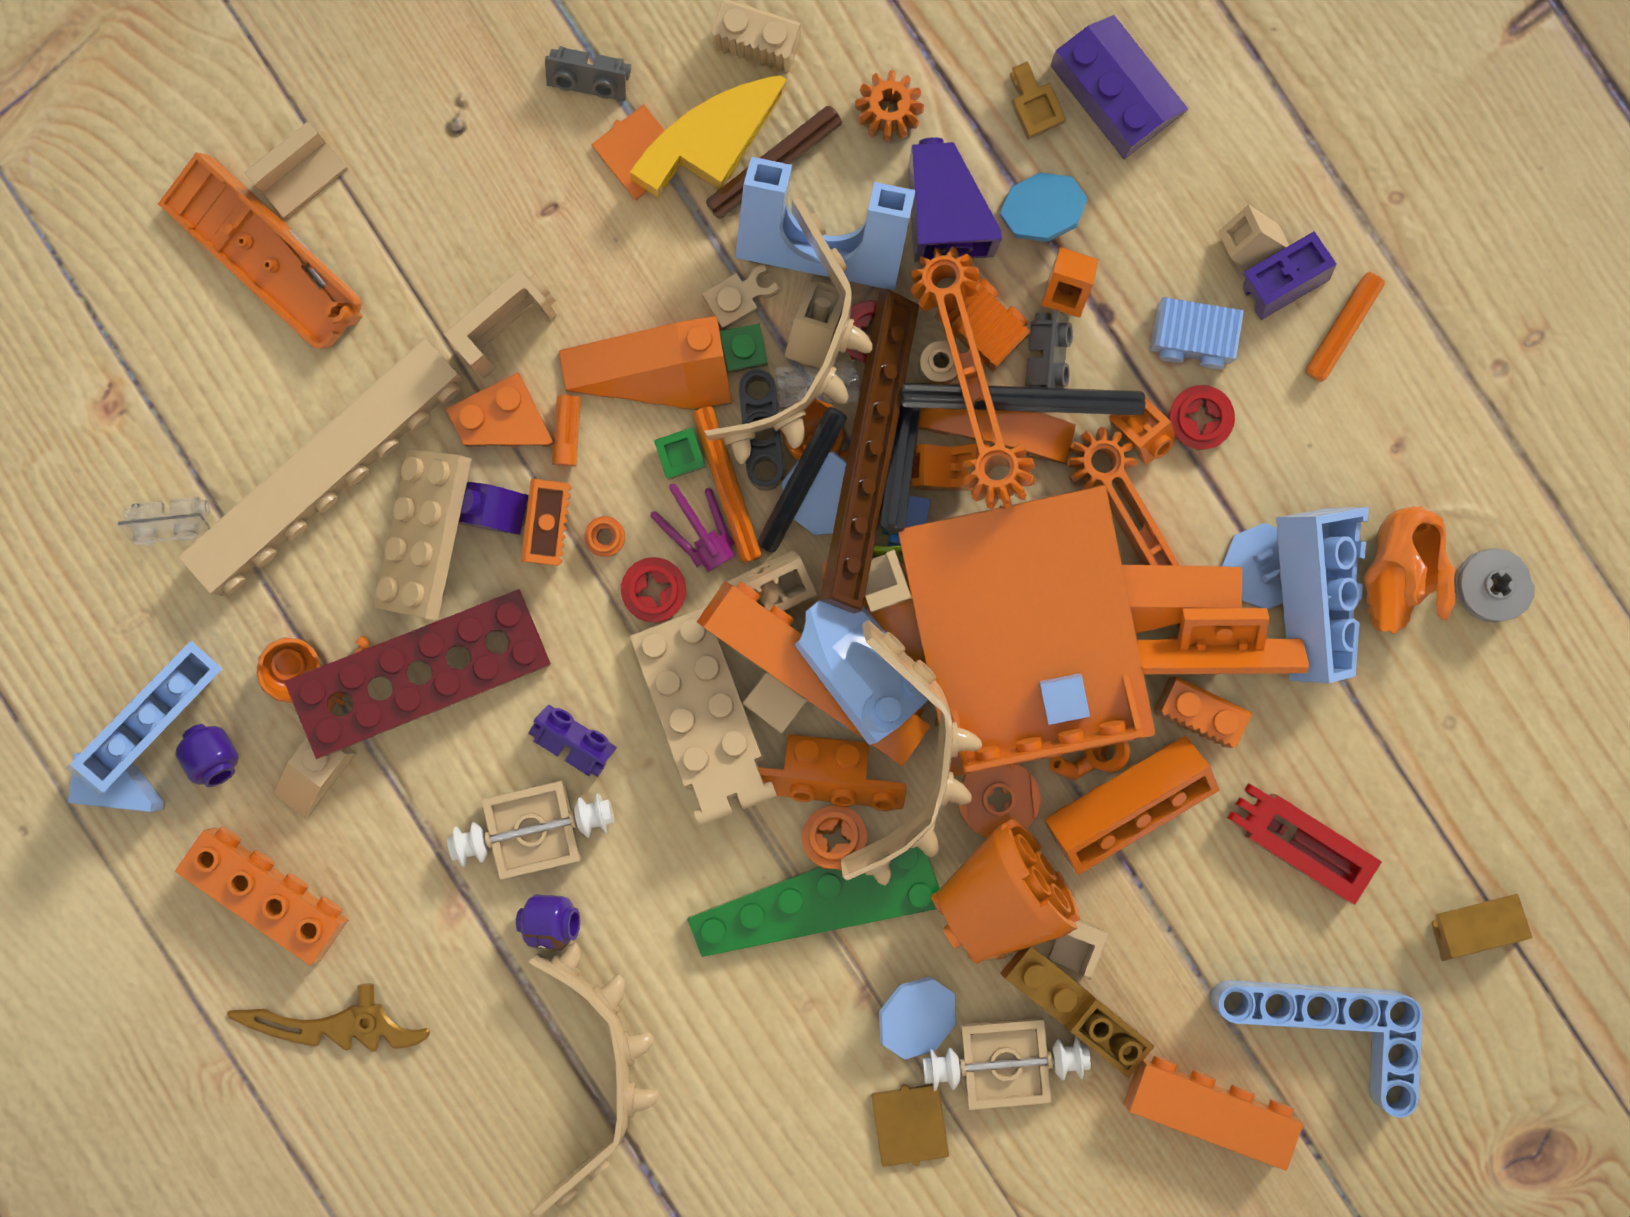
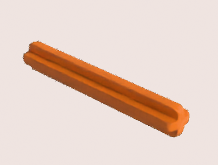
M711 406L700 408L693 412V418L740 560L743 563L757 560L761 557L760 547L724 439L709 441L704 432L720 428L714 408Z

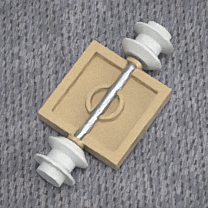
M564 780L481 799L488 832H484L475 822L471 824L470 832L462 833L456 826L453 828V836L447 838V844L451 859L453 861L459 860L462 867L466 866L468 857L476 856L479 862L483 863L487 856L488 848H492L499 880L581 861L575 828L578 827L579 831L587 838L590 837L592 828L601 827L606 834L608 833V825L614 823V815L610 800L602 801L599 793L596 794L595 802L586 804L579 797L574 811L571 812Z
M1043 1017L961 1024L963 1059H960V1064L958 1055L952 1048H948L945 1057H937L934 1051L930 1049V1058H923L925 1084L933 1083L934 1091L937 1090L940 1082H948L952 1090H955L960 1082V1072L961 1076H965L969 1110L1051 1103L1049 1069L1054 1068L1055 1074L1064 1081L1067 1072L1076 1071L1079 1078L1083 1079L1084 1070H1090L1091 1068L1088 1045H1081L1078 1037L1075 1038L1073 1046H1064L1061 1039L1058 1038L1052 1047V1054L1050 1051H1047Z

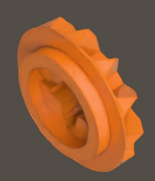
M830 805L817 810L808 818L802 831V845L810 861L819 865L823 870L837 869L841 871V858L866 847L868 833L864 821L854 810L848 807ZM841 824L842 838L847 840L848 843H837L830 852L829 842L822 834H834Z

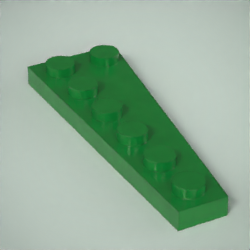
M915 847L909 848L891 860L889 863L891 878L886 886L879 884L873 875L863 873L850 880H845L842 876V870H823L819 866L691 915L687 920L701 957L935 910L937 908L932 901L931 895L940 888L928 856L920 848Z

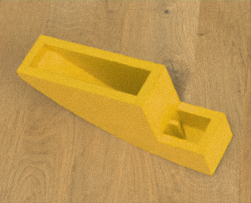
M778 75L745 83L715 95L691 109L670 125L646 149L630 171L631 181L659 199L681 165L719 190L727 183L786 91L787 79Z

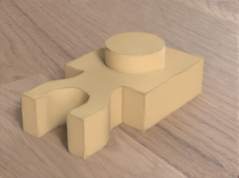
M765 264L755 267L748 279L743 282L738 274L735 273L702 293L713 315H717L718 323L722 330H726L758 311L754 300L757 298H770L780 292L776 282L767 288H762L757 284L758 278L768 273Z

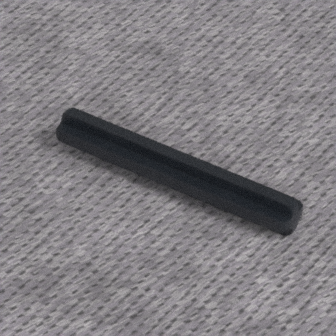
M900 406L880 522L881 529L889 532L890 535H896L897 532L905 530L921 408Z
M829 407L821 418L757 539L758 545L766 551L774 553L781 544L847 420L846 414L842 411Z

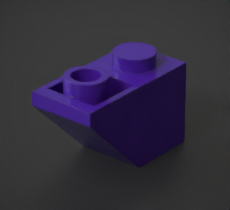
M467 482L458 524L520 535L529 495L490 484Z

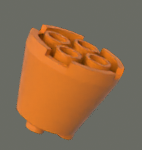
M1011 819L997 827L947 882L931 895L935 907L944 915L948 923L943 928L947 939L956 949L963 946L976 964L1064 937L1077 929L1075 922L1080 920L1075 900L1060 871H1054L1048 859L1038 851L1042 849L1039 841L1023 824L1015 819Z

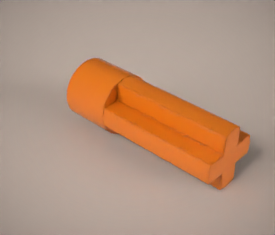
M557 396L552 465L577 466L580 396Z

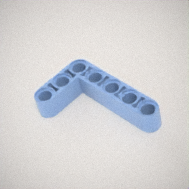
M1237 980L1221 981L1213 988L1210 996L1213 1009L1232 1023L1372 1032L1369 1089L1371 1099L1385 1112L1397 1118L1407 1117L1417 1108L1419 1100L1422 1010L1418 1002L1399 991L1386 989ZM1231 992H1239L1242 999L1240 1006L1234 1011H1226L1224 1008L1226 996ZM1280 994L1282 997L1281 1008L1276 1013L1268 1014L1265 1007L1266 1001L1272 995ZM1315 997H1321L1323 1000L1321 1012L1316 1016H1309L1307 1013L1308 1003ZM1362 999L1364 1002L1363 1013L1361 1016L1351 1019L1349 1016L1350 1005L1355 1000ZM1403 1002L1405 1005L1403 1017L1398 1021H1392L1390 1017L1391 1008L1396 1003ZM1396 1044H1402V1057L1398 1061L1390 1063L1388 1059L1389 1050ZM1394 1086H1400L1401 1096L1398 1101L1387 1104L1386 1095L1389 1089Z

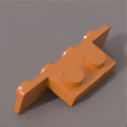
M1267 608L1182 609L1178 639L1137 641L1142 663L1141 669L1144 674L1307 673L1309 661L1302 639H1266L1270 620Z
M788 734L784 770L758 767L763 783L772 781L777 796L790 797L798 802H810L812 800L827 801L841 807L852 805L872 806L879 811L903 809L907 792L906 783L866 779L869 744L865 742Z

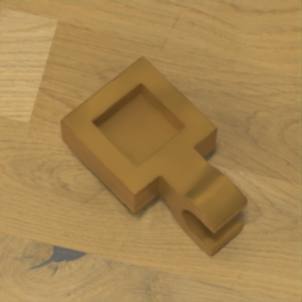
M1028 61L1013 67V72L1009 75L1015 89L1021 96L1014 98L1011 104L1027 140L1064 124L1066 117L1051 84L1048 83L1038 87Z

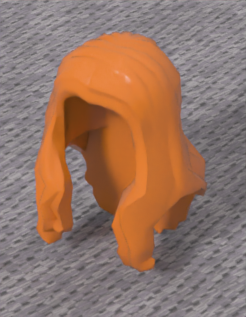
M1413 506L1394 511L1380 525L1377 535L1376 557L1363 578L1367 590L1366 602L1368 608L1366 611L1370 615L1371 623L1377 631H1390L1392 634H1396L1401 628H1406L1407 623L1410 622L1414 605H1420L1434 591H1437L1436 613L1443 621L1447 620L1455 605L1454 582L1456 569L1451 564L1446 553L1444 521L1436 513L1428 511L1422 506Z

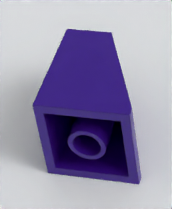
M931 137L921 139L919 144L912 145L908 174L909 189L915 190L911 209L914 262H919L920 256L930 260L933 259L935 247L940 249L942 255H946L953 246L957 249L959 257L965 254L970 255L971 258L995 257L1002 240L1001 229L955 143H944L942 138Z

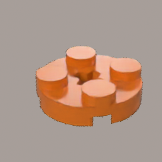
M1014 764V769H1011L1010 765L965 774L961 783L969 790L972 798L971 802L967 805L958 804L959 812L970 829L985 838L997 827L1011 819L1019 821L1028 828L1039 813L1041 803L1039 786L1034 777L1020 764ZM1001 787L1002 793L1010 795V802H1005L1003 810L996 811L994 804H988L987 796L993 795L994 788Z

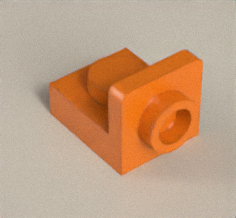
M1145 397L1146 404L1143 414H1111L1108 418L1110 424L1117 431L1121 432L1128 442L1132 443L1140 459L1147 465L1155 458L1158 459L1166 455L1176 441V436L1171 421Z

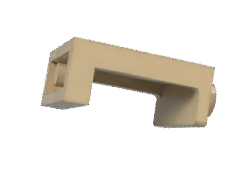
M519 269L443 335L469 365L483 378H486L496 367L484 355L481 349L533 305H538L548 318L552 320L557 316L551 307L556 300L535 274L527 278Z

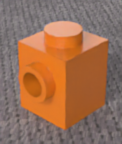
M1060 247L1047 281L1041 305L1080 318L1094 283L1099 259Z

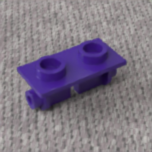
M549 704L534 719V724L528 733L534 737V743L557 757L562 752L564 746L569 747L571 751L565 762L587 776H590L592 773L599 777L606 766L605 762L617 749L602 733L587 729L576 722L567 711L554 708Z

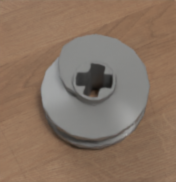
M1492 548L1470 555L1460 565L1455 577V593L1461 606L1471 616L1486 622H1500L1517 618L1528 610L1534 598L1535 585L1531 581L1529 569L1520 557L1508 550ZM1496 578L1498 583L1495 585V590L1497 592L1492 593L1490 590L1494 584L1492 579Z

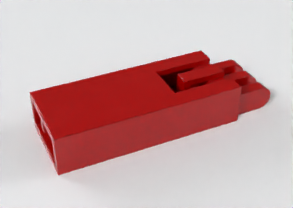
M1248 783L1244 791L1251 797L1256 798L1257 801L1253 805L1239 797L1235 803L1238 807L1248 812L1247 817L1244 819L1240 814L1230 811L1226 818L1247 831L1244 837L1341 899L1355 905L1382 861L1279 795L1271 793L1269 796ZM1276 814L1298 827L1289 843L1267 830V828H1270L1283 836L1288 829L1287 826L1273 819Z

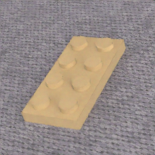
M407 449L405 461L401 468L402 475L397 499L393 506V518L389 537L384 549L385 555L380 579L376 586L374 608L438 621L472 458L457 454Z

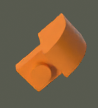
M977 443L954 447L931 444L916 445L910 489L925 491H972L973 488H966L963 482V478L969 474L964 470L963 462L964 460L978 458L980 454Z

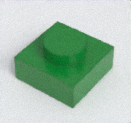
M760 323L720 331L728 373L768 366Z
M693 427L654 440L667 480L706 468Z

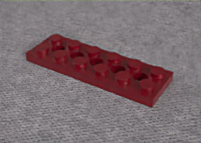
M518 589L285 680L284 683L317 760L550 666L551 663L522 593ZM491 632H501L507 637L508 648L505 652L494 654L486 648L485 637ZM453 647L466 649L470 655L469 665L463 669L452 668L446 660L447 652ZM415 662L427 664L431 669V679L422 685L412 683L407 676L408 667ZM378 677L387 679L393 689L392 694L387 699L381 701L373 699L367 690L370 681ZM344 693L352 699L353 708L350 713L345 716H335L329 711L328 701L334 694Z

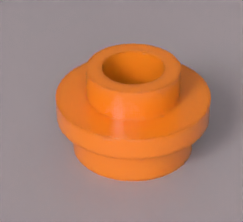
M597 517L585 529V544L597 556H613L624 546V528L612 517ZM607 529L612 532L613 538L610 543L604 545L598 541V535L602 530Z

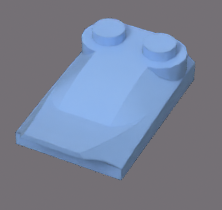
M819 600L806 611L802 636L794 646L869 745L877 743L899 728L928 699L865 642L862 624L865 621L870 620L884 634L885 632L864 605L862 612L853 614Z

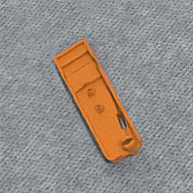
M196 152L158 202V205L314 348H330L348 326H356L363 317L360 313L362 303L359 296L324 265L282 219L212 156ZM303 267L308 268L323 288L320 289Z

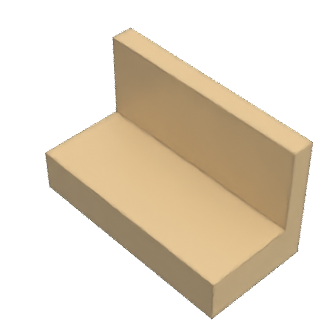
M307 121L244 173L286 220L348 169Z

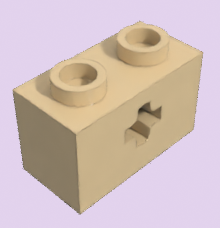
M793 550L727 581L735 587L741 581L761 595L757 603L770 611L773 605L785 611L818 595L801 557Z

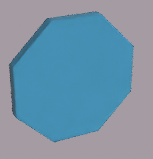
M1038 173L1010 188L1000 215L1015 238L1049 242L1077 228L1088 199L1072 176Z

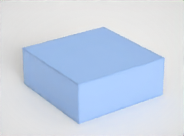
M1081 673L1039 681L1048 725L1090 717Z

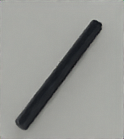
M902 384L901 405L904 407L967 409L960 384ZM988 385L994 408L1000 411L1141 415L1146 404L1145 394L1142 391ZM983 400L975 402V410H987L986 403Z

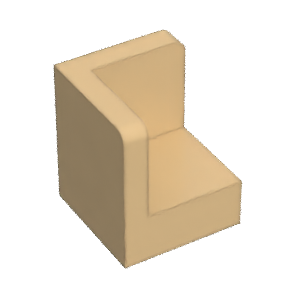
M1249 204L1218 231L1230 258L1247 269L1252 268L1289 246L1280 225Z
M895 550L886 552L887 554L874 558L871 561L865 596L871 612H876L912 599Z
M767 672L742 704L782 734L807 700Z
M1078 920L1075 922L1077 929L1064 937L1055 939L1048 958L1053 963L1076 971L1082 977L1091 980L1109 933L1103 928Z

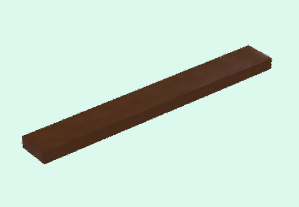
M890 289L879 292L870 338L872 350L870 353H867L820 601L853 614L862 612L901 406V387L906 379L919 304Z

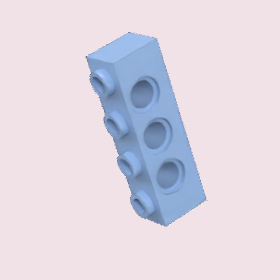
M190 641L66 769L97 796H100L222 668L196 644Z

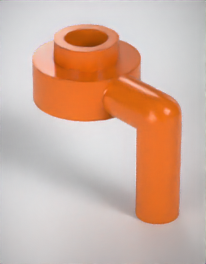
M1126 741L1085 750V756L1074 763L1060 756L1054 757L1050 761V769L1070 780H1077L1095 768L1104 773H1115L1126 765L1130 756V748ZM1111 747H1115L1116 752L1114 757L1110 760H1107V750Z

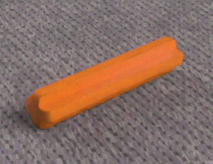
M1372 272L1363 275L1306 367L1305 373L1319 382L1327 379L1384 287L1385 281L1380 276Z

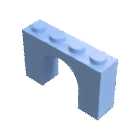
M751 157L743 184L735 258L829 277L789 209L788 193L792 165ZM874 182L865 223L856 231L846 235H823L829 248H836L841 254L847 266V270L844 273L848 281L895 291L915 190Z

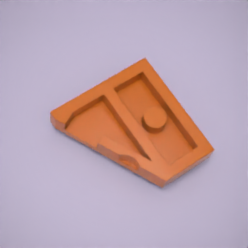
M519 372L445 408L463 445L466 447H486L487 445H500L501 447L541 445L542 447H550L554 444Z

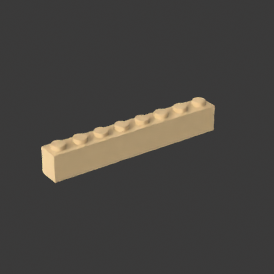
M424 338L180 554L178 558L210 594L223 596L226 593L229 596L235 593L246 583L247 579L244 576L255 566L262 568L272 561L278 553L275 549L286 539L292 541L300 536L308 527L306 521L317 511L322 514L329 510L338 501L339 497L337 494L348 484L354 486L368 475L370 470L367 467L378 457L385 459L391 455L400 445L398 439L407 431L415 432L424 426L431 417L428 413L440 402L442 405H445L452 401L460 393L461 388L459 385L465 381L464 378L427 338Z

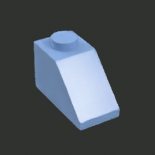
M74 753V758H73V760H74L80 753ZM134 762L100 796H97L71 774L68 803L146 812L164 810L165 801Z

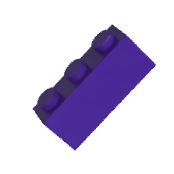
M1115 15L1088 25L1054 53L1050 64L1051 68L1123 159H1126L1188 111L1184 102Z

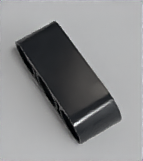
M753 369L746 372L739 383L742 424L752 423L778 414L776 384L771 374L763 369ZM757 380L765 382L770 388L767 396L759 400L752 399L746 393L749 384ZM773 427V433L768 439L757 440L754 438L750 440L751 453L746 461V471L750 483L760 491L773 490L783 480L784 468L780 430L775 431ZM759 462H772L777 467L775 477L769 481L757 479L754 476V468Z

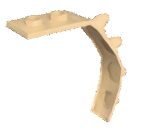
M800 197L792 199V214L844 301L842 315L824 364L802 401L774 416L762 420L704 431L709 441L724 439L725 446L731 445L735 459L740 464L745 463L750 456V440L756 438L755 433L774 427L775 431L782 430L790 447L794 449L799 447L803 443L804 423L802 419L806 415L804 410L816 397L820 399L822 395H825L840 405L845 404L849 398L846 386L836 375L837 368L834 367L839 352L845 353L847 348L866 354L872 350V342L861 329L854 326V320L850 319L852 292L850 283L844 273L847 270V266L836 248H829L823 238L826 230L821 220L814 211L809 214Z
M867 620L862 624L865 642L932 702L941 713L936 768L926 804L902 827L888 836L841 858L842 876L845 880H850L865 873L866 875H873L879 884L886 886L891 878L889 863L909 848L918 847L928 857H934L939 850L938 839L933 829L941 807H945L947 802L967 805L971 802L972 798L971 793L964 784L954 779V773L950 771L951 758H957L958 752L961 751L975 752L980 750L982 742L975 734L966 729L958 728L957 723L952 722L946 696L941 686L935 681L936 675L921 660L914 662L904 652L906 650L905 647L893 634L888 631L884 634L870 620Z
M577 943L570 944L561 956L554 955L552 960L538 954L528 963L564 982L585 997L610 1025L616 1061L617 1123L614 1137L539 1201L532 1211V1214L536 1217L542 1215L554 1203L558 1208L563 1206L578 1192L574 1187L586 1176L591 1181L610 1164L607 1158L615 1151L625 1135L629 1117L633 1118L634 1112L643 1111L653 1106L660 1097L656 1089L636 1088V1082H630V1066L634 1065V1059L642 1056L649 1050L654 1042V1038L649 1032L630 1036L628 1031H624L622 1022L617 1014L620 1011L618 1005L625 991L626 983L621 975H616L604 987L599 985L593 987L578 976L580 971L576 967L580 961L581 952Z

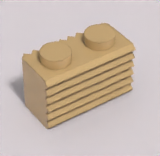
M722 0L712 28L714 48L716 52L721 49L724 54L729 52L731 57L737 54L739 59L745 57L746 61L752 59L754 64L760 62L761 66L767 64L769 69L773 67L777 71L783 69L786 74L791 70L800 43L801 23L738 2Z

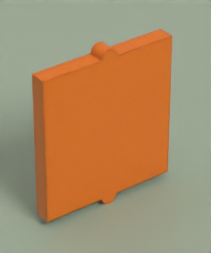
M644 104L621 122L616 120L611 130L591 144L635 201L644 195L647 190L631 181L630 171L646 149L665 131Z

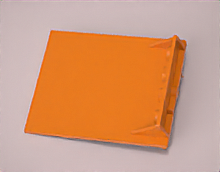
M1106 485L1013 504L1010 509L1000 505L999 508L905 527L903 532H898L926 665L936 675L935 681L941 686L946 696L952 722H956L958 728L972 732L982 742L980 750L975 752L961 751L958 752L957 758H951L950 771L954 773V776L1010 765L1011 769H1014V764L1043 758H1054L1062 754L1155 735ZM1081 673L1090 717L1048 725L1039 681ZM935 706L940 726L941 713L940 710Z

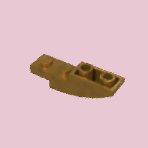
M1033 946L1019 950L1000 973L1007 981L1128 1078H1130L1154 1048L1150 1041Z

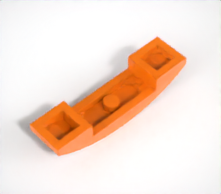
M921 408L918 429L946 436L952 434L975 440L967 409ZM975 410L984 442L995 445L996 439L988 410ZM995 410L1006 448L1012 449L1016 445L1023 444L1028 456L1066 465L1076 424L1040 412Z

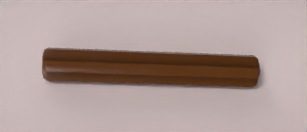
M831 106L824 107L761 156L760 159L791 165L841 126L842 120L839 114ZM748 167L706 200L707 207L718 219H722L741 204L743 184Z

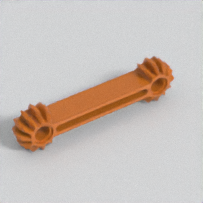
M953 246L946 255H942L940 249L935 247L933 251L934 258L930 260L920 256L919 263L922 269L912 270L911 278L915 284L911 287V293L914 298L920 299L918 304L922 311L926 312L934 307L940 310L980 455L977 459L964 460V470L969 474L963 478V482L966 488H973L971 496L974 501L977 502L986 497L987 508L993 509L998 499H1002L1004 507L1010 509L1012 507L1010 497L1015 495L1018 499L1025 500L1027 495L1022 486L1034 485V476L1029 472L1035 468L1032 458L1025 457L1027 451L1023 444L1016 445L1009 450L1005 447L965 305L967 297L979 296L981 289L976 282L980 280L981 275L978 268L972 267L973 261L970 255L965 254L959 257L957 249ZM944 278L955 279L954 283L947 288L936 287L938 282ZM953 309L960 310L970 346L966 353L959 352L949 318V312ZM978 400H983L986 403L996 443L992 447H986L974 408V404ZM996 466H1006L1010 469L1008 475L1001 480H992L988 477L989 472Z
M1100 427L1097 430L1096 440L1089 431L1082 433L1081 438L1084 445L1073 442L1070 446V450L1079 457H1072L1066 460V466L1079 467V471L1070 476L1071 482H1077L1083 477L1086 482L1081 490L1092 488L1094 484L1097 487L1106 485L1110 509L1142 565L1180 566L1124 468L1137 465L1136 458L1124 456V454L1133 449L1132 443L1129 442L1120 447L1117 443L1121 439L1122 433L1116 431L1110 440H1107L1105 427ZM1101 452L1110 458L1111 469L1109 472L1101 473L1095 470L1092 465L1094 453ZM1112 482H1115L1118 485L1120 491L1122 492L1127 503L1129 504L1134 515L1136 516L1138 522L1140 523L1142 527L1141 530H1138L1136 528L1134 522L1132 521L1123 503L1121 502L1116 491L1114 490ZM1178 635L1169 636L1168 639H1178Z

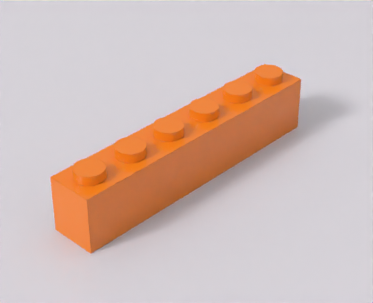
M725 581L701 614L697 623L863 738L794 646L802 636L800 632L790 626L794 618L775 605L768 611L757 603L761 595L745 583L740 581L735 587ZM920 708L899 728L879 742L871 745L901 766H904L931 725L920 718L924 712Z

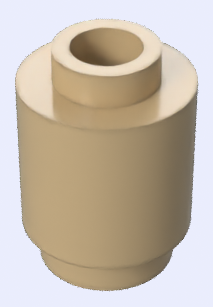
M936 341L929 344L923 350L918 364V372L925 383L951 384L956 379L957 371L948 342ZM933 358L946 360L948 366L945 368L936 367L933 363Z

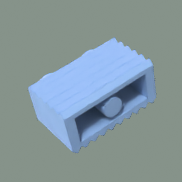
M1163 297L1156 306L1150 351L1160 353L1159 359L1167 362L1180 363L1184 361V357L1200 359L1199 365L1201 367L1223 369L1224 364H1231L1236 360L1244 311Z

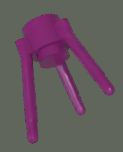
M670 484L669 489L700 538L694 542L698 550L685 540L656 511H652L650 517L690 556L697 568L703 565L707 573L734 557L735 554L730 547L735 543L726 529L712 489L707 488L705 495L719 537L715 530L707 533L677 485Z

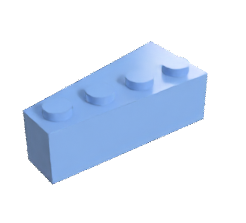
M1369 507L1326 508L1276 517L1286 639H1302L1309 661L1308 672L1289 673V681L1332 683L1356 676L1360 622L1353 618L1354 609L1359 600H1362L1363 584L1357 583L1356 580L1358 559H1365L1366 542L1360 541L1361 522H1368Z

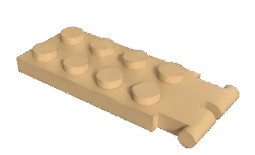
M706 607L630 635L682 783L686 789L694 788L700 809L693 811L698 826L733 814L729 802L730 798L738 796L742 809H746L777 797L772 781L763 783L756 762L764 759L719 639L697 623Z

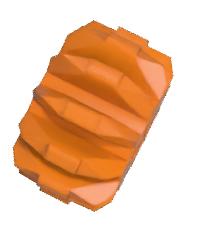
M893 70L888 72L887 81H883L878 73L873 74V86L862 84L860 86V93L863 97L855 100V109L862 112L858 116L859 125L871 124L868 130L870 137L876 136L879 130L884 131L883 140L886 143L890 142L893 131L896 132L900 139H905L907 137L906 127L917 129L919 120L915 115H920L924 111V104L916 101L921 97V89L919 87L908 89L911 82L909 75L904 76L900 82L895 81L896 73ZM889 100L891 101V106L894 102L897 103L896 111L888 112V107L885 111L882 110L883 102Z

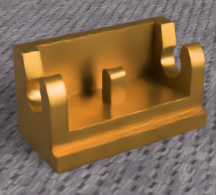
M1518 894L1435 915L1436 920L1432 921L1442 962L1533 938Z

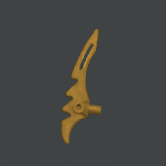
M371 983L357 985L358 1005H352L337 1014L314 1020L291 1019L274 1014L266 1009L230 1010L227 1012V1016L230 1019L279 1039L309 1046H318L321 1034H324L343 1050L351 1048L352 1037H355L367 1049L374 1052L378 1049L380 1036H383L392 1048L399 1049L417 1045L426 1040L430 1035L428 1028L410 1030L393 1023L384 1012L382 1004H375L374 984ZM256 1016L277 1024L301 1029L302 1033L270 1026L257 1021Z

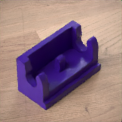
M1315 231L1246 270L1243 273L1245 277L1243 291L1246 296L1249 294L1253 295L1256 301L1255 313L1260 320H1263L1330 281L1337 263Z

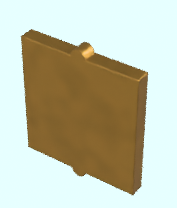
M903 1084L901 1089L871 1093L882 1167L912 1163L914 1166H918L920 1161L949 1157L939 1085L936 1091L933 1090V1084L910 1088L908 1085Z

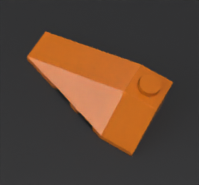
M717 315L671 323L559 350L565 390L568 392L641 401V403L661 404L687 410L732 404Z

